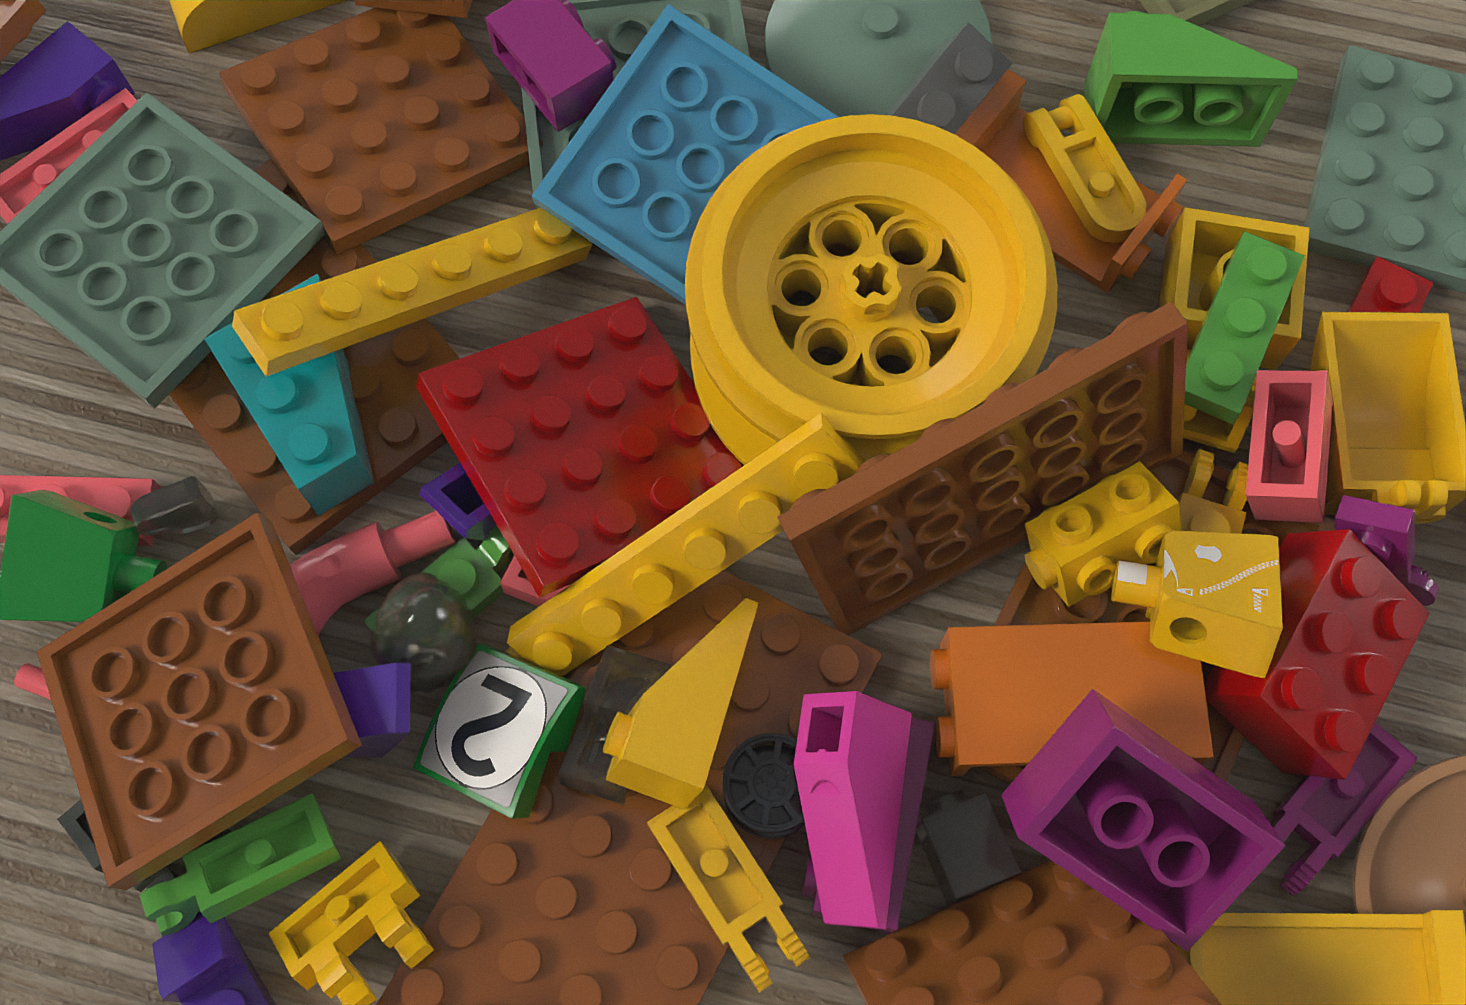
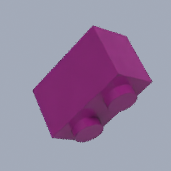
M513 0L485 17L494 54L558 133L591 113L614 80L613 71L616 70L617 65L613 54L602 39L596 38L592 40L583 29V23L577 10L569 0Z

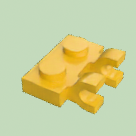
M381 841L376 843L268 933L291 977L307 991L318 982L322 991L332 999L337 995L342 1005H370L377 999L367 981L348 958L349 955L375 933L378 934L381 941L389 949L394 946L404 963L411 969L434 950L425 935L404 910L420 896V893L394 854Z

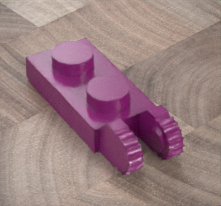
M1376 722L1346 780L1304 775L1274 811L1277 817L1270 824L1283 842L1294 830L1311 845L1307 851L1288 867L1280 882V886L1291 896L1302 891L1328 860L1338 857L1373 815L1383 799L1399 783L1418 758Z

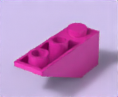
M858 691L804 694L794 769L824 923L835 926L886 930L912 713Z

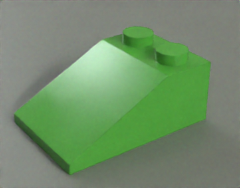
M1141 11L1109 13L1084 83L1085 99L1112 143L1260 147L1298 80V71L1293 66L1171 14H1149Z

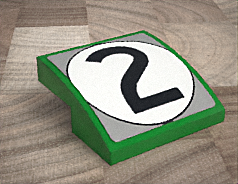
M479 643L465 660L444 694L424 736L413 769L512 819L529 818L549 753L567 751L587 687L493 646Z

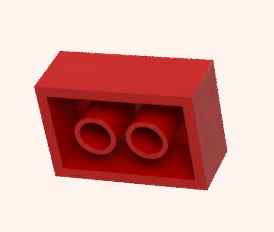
M1350 529L1287 533L1279 548L1283 629L1266 677H1254L1214 665L1204 683L1206 700L1282 773L1346 780L1430 613Z

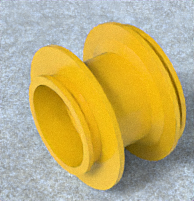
M875 114L843 116L798 128L759 148L724 179L710 198L697 223L686 261L685 299L691 332V368L701 406L712 428L738 461L745 465L822 413L829 420L833 429L843 435L867 461L879 454H893L917 441L928 427L940 420L947 418L957 419L981 406L987 397L998 388L1010 383L1021 384L1034 377L1047 352L1057 312L1058 284L1056 267L1050 242L1042 222L1031 202L1016 182L991 158L957 135L918 120ZM798 290H803L811 293L816 298V301L808 306H796L789 303L787 299ZM871 290H874V291H873L872 293H870L866 298H864V297H862V296L859 295V294L866 295V294H868ZM922 307H929L939 323H931L924 320L917 310ZM831 347L842 355L843 360L831 366L822 365L815 362L809 353L816 348ZM887 355L898 356L905 360L910 370L901 374H891L881 369L877 360Z

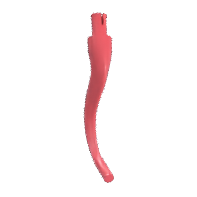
M435 510L427 515L385 531L380 523L376 521L310 551L290 564V567L316 632L319 635L330 617L342 605L402 580L401 566L453 546L457 543L452 526ZM30 663L23 664L16 673L15 686L51 700L42 668Z

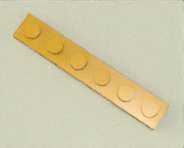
M538 208L234 310L232 327L264 375L269 376L586 260L592 243L547 211Z
M822 413L818 414L511 625L507 644L529 663L562 677L782 532L783 528L777 517L789 511L797 499L816 489H829L853 476L856 470L865 462V459L843 435L833 429L829 420Z

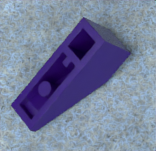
M68 21L0 77V161L39 148L124 88L132 95L135 93L114 59Z

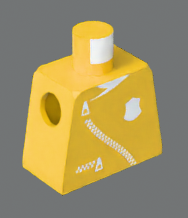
M1172 530L1163 536L1156 566L1117 561L1111 601L1151 608L1149 641L1156 648L1254 677L1265 678L1283 629L1278 536Z

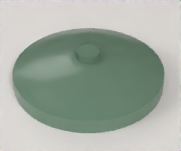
M775 0L768 15L765 29V64L767 70L838 117L866 114L884 115L945 40L969 22L992 44L990 25L979 0Z

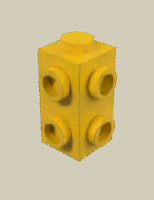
M1139 461L1117 474L1103 478L1092 488L1060 505L1046 509L1038 517L1025 523L1031 551L1026 553L1024 557L1027 567L1042 589L1052 586L1066 605L1070 607L1088 596L1098 595L1108 590L1113 585L1118 560L1145 565L1156 563L1163 536L1172 530L1182 531L1179 502Z

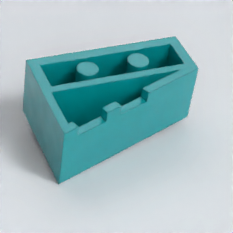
M316 274L284 293L320 282L321 279ZM232 323L204 338L293 483L318 516L374 483L361 418L355 404L351 386L349 363L344 349L265 376L233 329Z

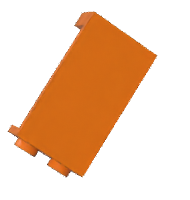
M1007 69L955 135L974 145L991 158L1016 182L1031 202L1042 222L1054 259L1109 294L1122 275L1132 280L1142 268L1152 252V249L1146 246L1154 233L1164 238L1174 226L1184 210V207L1176 201L1187 179L1177 173L1161 195L1136 181L1144 195L1147 207L1146 215L1126 241L1119 243L1102 242L1093 237L1084 227L1039 148L1034 147L1028 141L1023 127V117L1027 112L1019 108L1026 80Z
M1150 621L948 627L940 643V649H931L930 654L933 690H943L945 716H936L935 742L938 758L949 759L950 777L964 776L971 767L1027 765L1087 694L1094 689L1202 765L1212 759L1214 755L1201 661L1156 648L1149 641Z

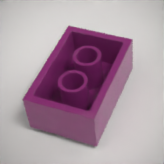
M1094 689L1087 694L1001 795L1016 835L1020 840L1154 930L1161 929L1169 940L1187 952L1286 846L1254 801Z

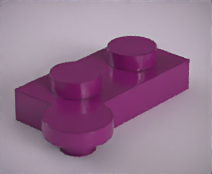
M1343 495L1335 517L1336 530L1350 529L1423 606L1434 604L1439 591L1437 583L1428 578L1430 574L1427 570L1422 571V567L1412 565L1415 556V510Z

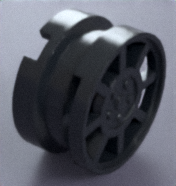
M765 733L753 736L741 743L733 751L725 765L723 793L726 808L731 818L742 830L758 838H785L795 834L805 825L794 769L797 740L790 736L778 733Z

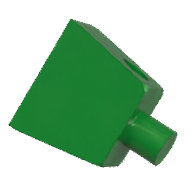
M42 489L14 494L11 498L0 571V620L84 622L165 571L167 564L162 560L136 556L140 529L133 521L53 491Z

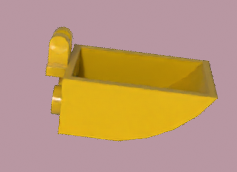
M1322 312L1314 342L1310 371L1328 372L1333 398L1324 515H1336L1342 496L1346 495L1415 510V524L1432 523L1444 519L1448 511L1466 498V425L1449 314Z

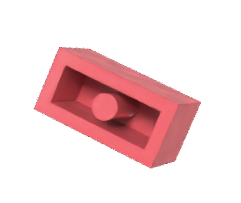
M1257 370L1246 497L1255 520L1324 523L1333 406L1327 371Z

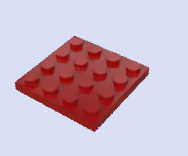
M638 297L418 373L416 383L418 392L539 598L574 583L744 466L723 444L712 428L701 406L694 383Z

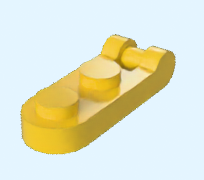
M1076 94L1061 100L1059 107L1051 111L1039 108L1025 114L1023 117V127L1028 141L1041 151L1087 231L1102 242L1119 243L1126 241L1146 215L1147 203L1142 191L1085 97L1081 94ZM1067 129L1070 133L1075 134L1064 138L1061 131Z

